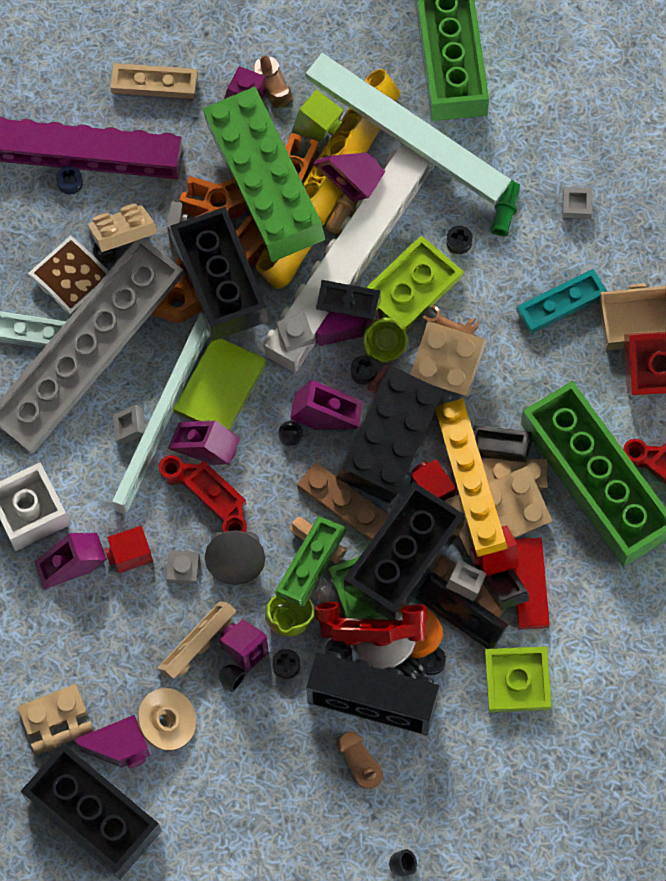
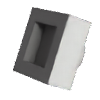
M564 187L562 218L591 219L593 188Z
M171 202L167 224L169 240H172L170 226L189 219V215L184 214L183 203Z
M305 313L276 322L286 352L314 343V336Z
M133 405L113 415L115 442L124 445L143 436L145 423L142 407Z
M169 550L166 573L167 583L197 584L199 552Z
M458 560L446 588L474 601L486 573Z

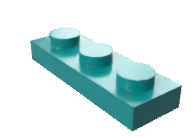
M591 269L518 305L516 312L531 335L599 301L601 292H607V289L595 270Z

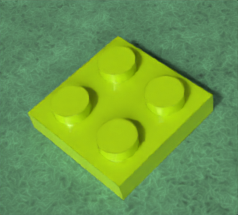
M547 646L485 649L488 713L551 710Z

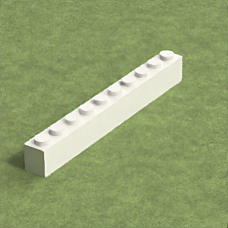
M401 143L397 151H391L385 163L386 167L384 170L386 172L371 196L357 202V210L352 217L348 216L341 226V234L337 240L333 238L329 242L325 251L326 256L322 262L317 261L310 273L311 278L306 285L304 283L300 285L295 294L296 300L291 307L287 306L283 310L279 321L305 313L314 336V343L286 352L277 328L275 330L271 329L264 339L263 344L265 345L266 357L294 373L298 371L316 344V331L329 313L316 310L321 281L326 280L355 286L435 166L403 143Z

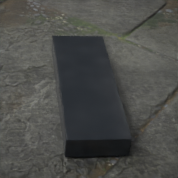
M432 572L416 599L486 649H494L509 624L476 601H472L446 588L448 582Z

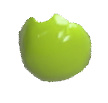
M387 317L372 321L366 327L363 335V345L366 353L379 362H389L398 359L405 352L408 343L404 326L398 321Z
M275 595L265 607L266 623L276 634L284 637L302 634L314 618V604L310 598L305 606L301 608Z

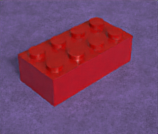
M666 332L624 334L627 393L630 395L666 393Z

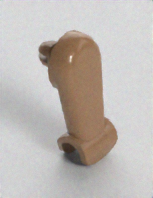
M263 55L254 64V71L265 76L266 90L269 93L272 106L274 108L287 106L293 101L290 86H286L278 61L275 58Z
M432 305L431 309L436 314V317L432 319L425 315L422 317L425 324H427V321L474 336H476L474 332L479 327V321H476L472 326L476 318L470 319L466 325L459 322L455 323L441 316L439 309L435 305Z
M347 732L336 741L337 749L341 754H344L359 786L365 789L377 787L383 779L381 766L361 743L363 742L362 737L356 732Z

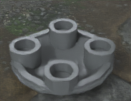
M234 530L213 534L210 543L206 547L204 559L208 571L214 578L223 583L239 585L248 583L258 577L264 568L266 557L259 537L255 533Z

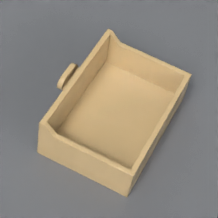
M645 283L629 285L628 290L601 292L599 308L606 350L625 349L624 334L666 332V286L647 288Z

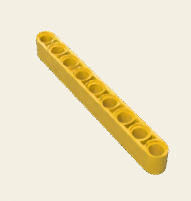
M384 69L373 71L365 79V82L395 102L399 99L400 89ZM348 108L341 120L343 122L341 127L331 136L318 159L332 155L367 153L380 128L351 108ZM314 165L303 185L322 222V226H324L337 204V199H340L343 192ZM311 246L274 262H271L264 249L256 263V269L273 288L281 289L293 279Z

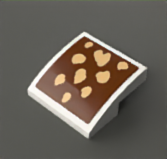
M70 235L34 267L28 275L44 293L49 294L70 315L83 303L109 271L82 244Z

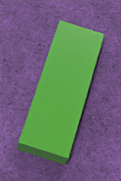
M321 516L317 517L274 592L276 597L301 608L305 606L347 532L344 526Z

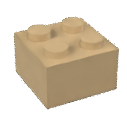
M427 321L410 375L433 386L469 396L487 340Z

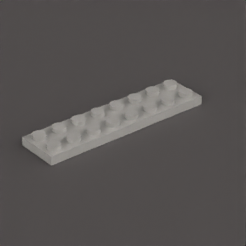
M142 238L134 241L0 399V428L30 453L34 454L184 276L185 271Z

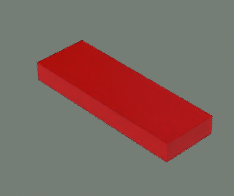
M542 537L515 539L518 546L519 567L513 570L529 593V601L516 605L518 630L549 628Z

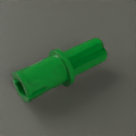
M511 180L508 187L502 193L499 202L495 203L496 213L490 229L494 235L508 236L512 216L517 213L515 205L520 191V184L514 180Z

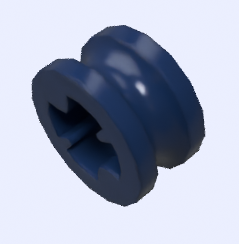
M66 166L58 171L56 181L60 191L70 195L81 190L83 179L79 169L73 166ZM68 176L70 179V176H74L75 183L69 182V185H66L64 178Z

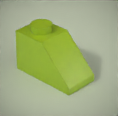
M316 89L299 109L292 131L298 135L323 141L328 134L333 136L341 127L343 122L340 118L344 110Z

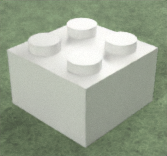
M41 462L0 481V521L15 552L70 525L67 514Z

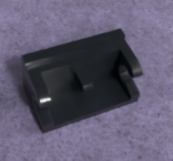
M322 280L316 310L376 321L378 306L381 302V291Z

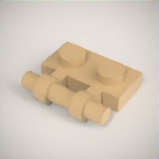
M77 684L18 706L28 736L32 737L40 733L43 740L31 744L35 755L46 751L48 754L55 752L57 747L63 743L67 744L72 741L77 743V738L94 731L91 721L78 725L76 720L88 714ZM68 723V730L52 736L50 729Z

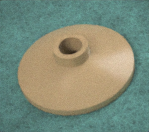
M159 688L147 694L140 703L137 714L138 726L148 743L158 749L169 751L181 748L190 741L196 728V714L191 702L184 694L171 688ZM160 716L166 721L165 727L159 721Z

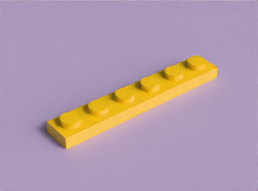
M461 398L437 405L435 409L477 557L507 549L464 399Z

